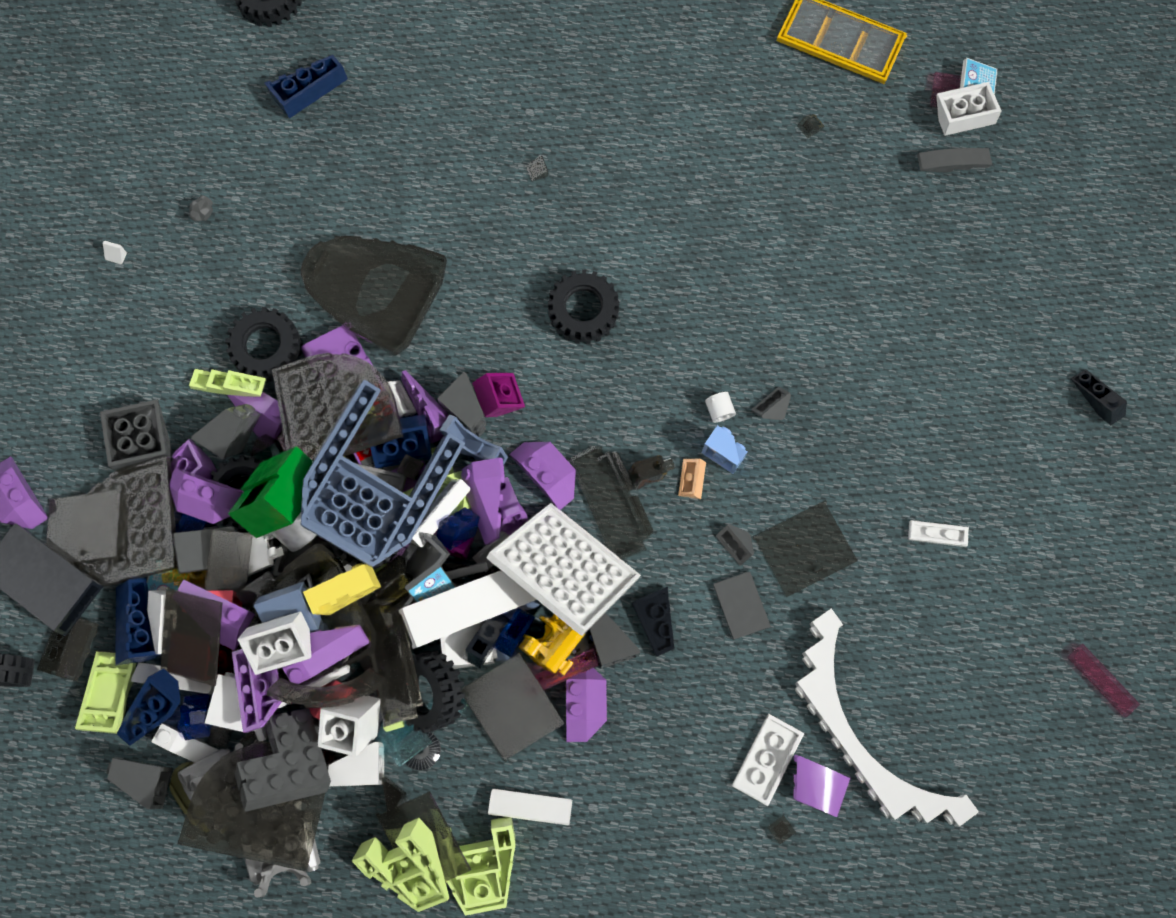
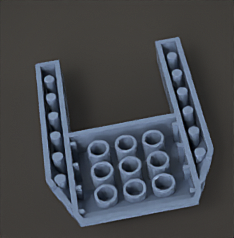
M364 379L352 395L303 479L300 525L368 566L374 567L411 542L465 442L450 433L442 437L409 496L353 463L342 455L381 389Z

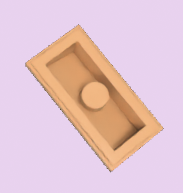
M683 459L678 496L701 499L706 466L705 461L701 459Z

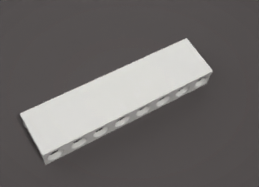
M501 570L406 606L398 611L402 615L413 644L412 648L414 649L537 599Z

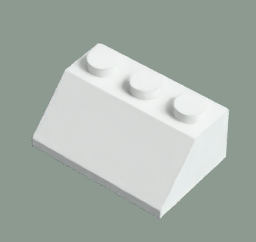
M989 82L937 94L938 119L944 135L996 124L1001 113L1000 106Z
M301 611L248 627L238 638L255 675L311 658L310 629Z

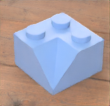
M717 425L705 442L702 454L734 474L748 451L745 450L746 448L742 444L735 443L734 436L726 427L721 428Z

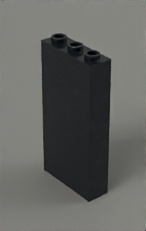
M15 523L0 542V589L50 629L66 636L103 586L29 530Z

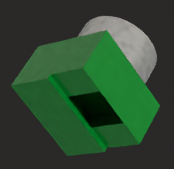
M295 446L261 462L241 488L243 494L234 504L228 515L255 538L271 533L290 551L294 552L301 549L316 536V534L300 525L303 479L313 461Z

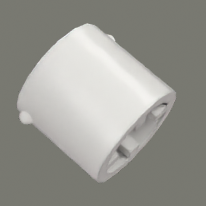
M728 392L712 395L705 400L714 423L730 419L736 415Z

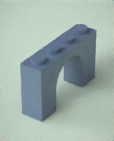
M304 581L263 595L254 604L262 623L301 611L310 629V633L315 630H329L327 624L323 623L320 615L312 614L303 594L304 591L309 589Z

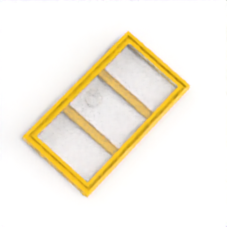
M795 0L776 41L885 84L904 39L907 37V33L825 0Z

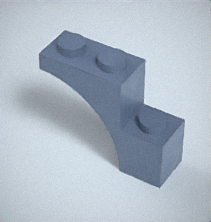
M449 415L440 429L443 436L450 433L465 442L460 454L471 456L476 461L503 458L504 465L508 458L502 447L478 437L463 426L455 416Z

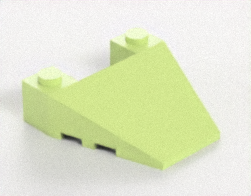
M512 817L491 820L493 840L457 847L454 846L451 828L432 831L445 882L451 888L452 894L465 916L506 908L515 851V832Z
M420 818L404 824L395 841L399 847L388 851L374 837L361 843L352 859V862L369 879L372 876L382 883L381 887L385 890L390 888L398 894L397 898L418 912L449 899L433 833Z

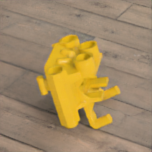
M555 614L550 618L540 616L539 619L546 624L544 636L535 639L525 635V639L518 648L545 670L555 674L560 669L559 672L565 675L573 664L572 661H566V659L584 635L578 634Z

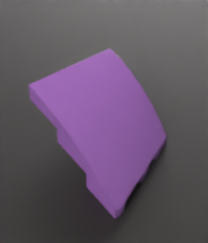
M795 755L794 761L797 762V774L794 775V800L837 817L850 778Z

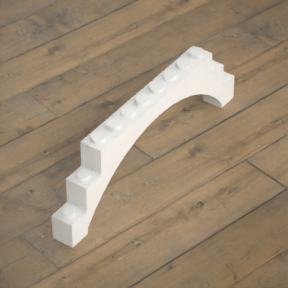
M832 609L828 610L810 623L811 633L815 638L819 637L821 641L802 653L804 656L802 658L803 662L808 668L812 667L813 671L795 683L797 686L795 691L800 698H805L809 703L807 705L809 711L819 717L821 720L819 725L825 732L828 731L833 737L831 742L837 749L840 748L843 751L845 762L849 766L853 765L857 771L855 773L857 779L862 784L865 782L869 788L867 791L869 796L874 801L877 800L882 806L879 809L886 818L896 820L912 808L913 811L911 813L918 822L928 823L944 811L945 814L943 816L950 825L953 824L960 827L979 813L967 795H960L958 797L943 796L908 784L881 766L856 738L842 711L834 678L835 643L839 627L843 624Z

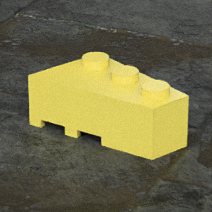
M359 563L353 566L352 570L338 574L334 578L304 591L303 594L312 614L331 615L379 589L381 585L373 568L367 564Z

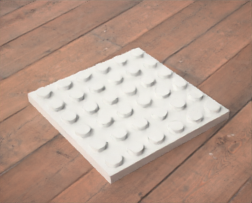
M552 503L495 547L486 557L581 636L641 576Z

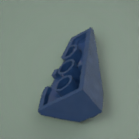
M164 668L147 678L117 732V735L129 746L173 715L180 704L178 680Z

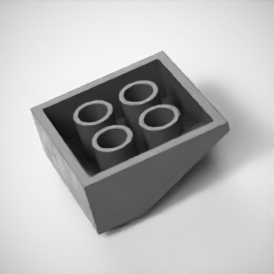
M158 399L100 412L108 467L115 472L173 459L171 443Z

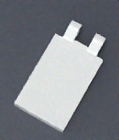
M250 533L237 537L240 566L221 568L224 584H232L273 566V559L284 555L282 547L277 549L276 547L270 548L269 540L275 537L271 533L255 538Z

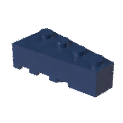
M334 55L311 63V66L302 69L301 67L296 69V72L288 76L284 74L279 76L278 80L273 82L269 80L264 84L272 98L290 119L345 82L348 78L343 66Z
M146 578L128 579L116 587L115 666L150 661L162 655L156 654L147 612L149 589Z

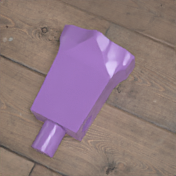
M506 477L504 478V483L500 485V494L503 495V501H500L499 504L501 513L500 531L512 535L529 520L527 519L526 512L517 500L509 478Z

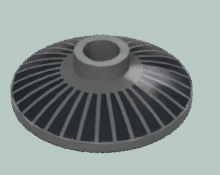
M412 731L404 738L401 744V757L404 763L411 769L419 771L429 769L435 765L440 757V742L432 732ZM418 746L423 747V752L421 754H418L416 752V748Z

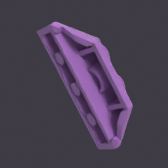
M523 442L509 454L559 510L574 499L576 470L551 442Z
M10 456L0 463V521L9 525L17 523L24 528L33 529L49 518Z
M176 467L169 483V489L178 512L212 524L230 517L228 515L229 511L243 494L241 490Z
M243 649L232 652L242 729L243 733L262 728L282 703L278 669L255 675Z
M572 661V666L566 672L567 742H587L607 721L606 679L587 661Z

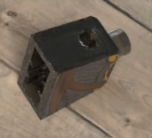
M661 455L634 462L627 475L633 489L637 490L662 480L668 471L673 470L675 466L671 458L663 460Z

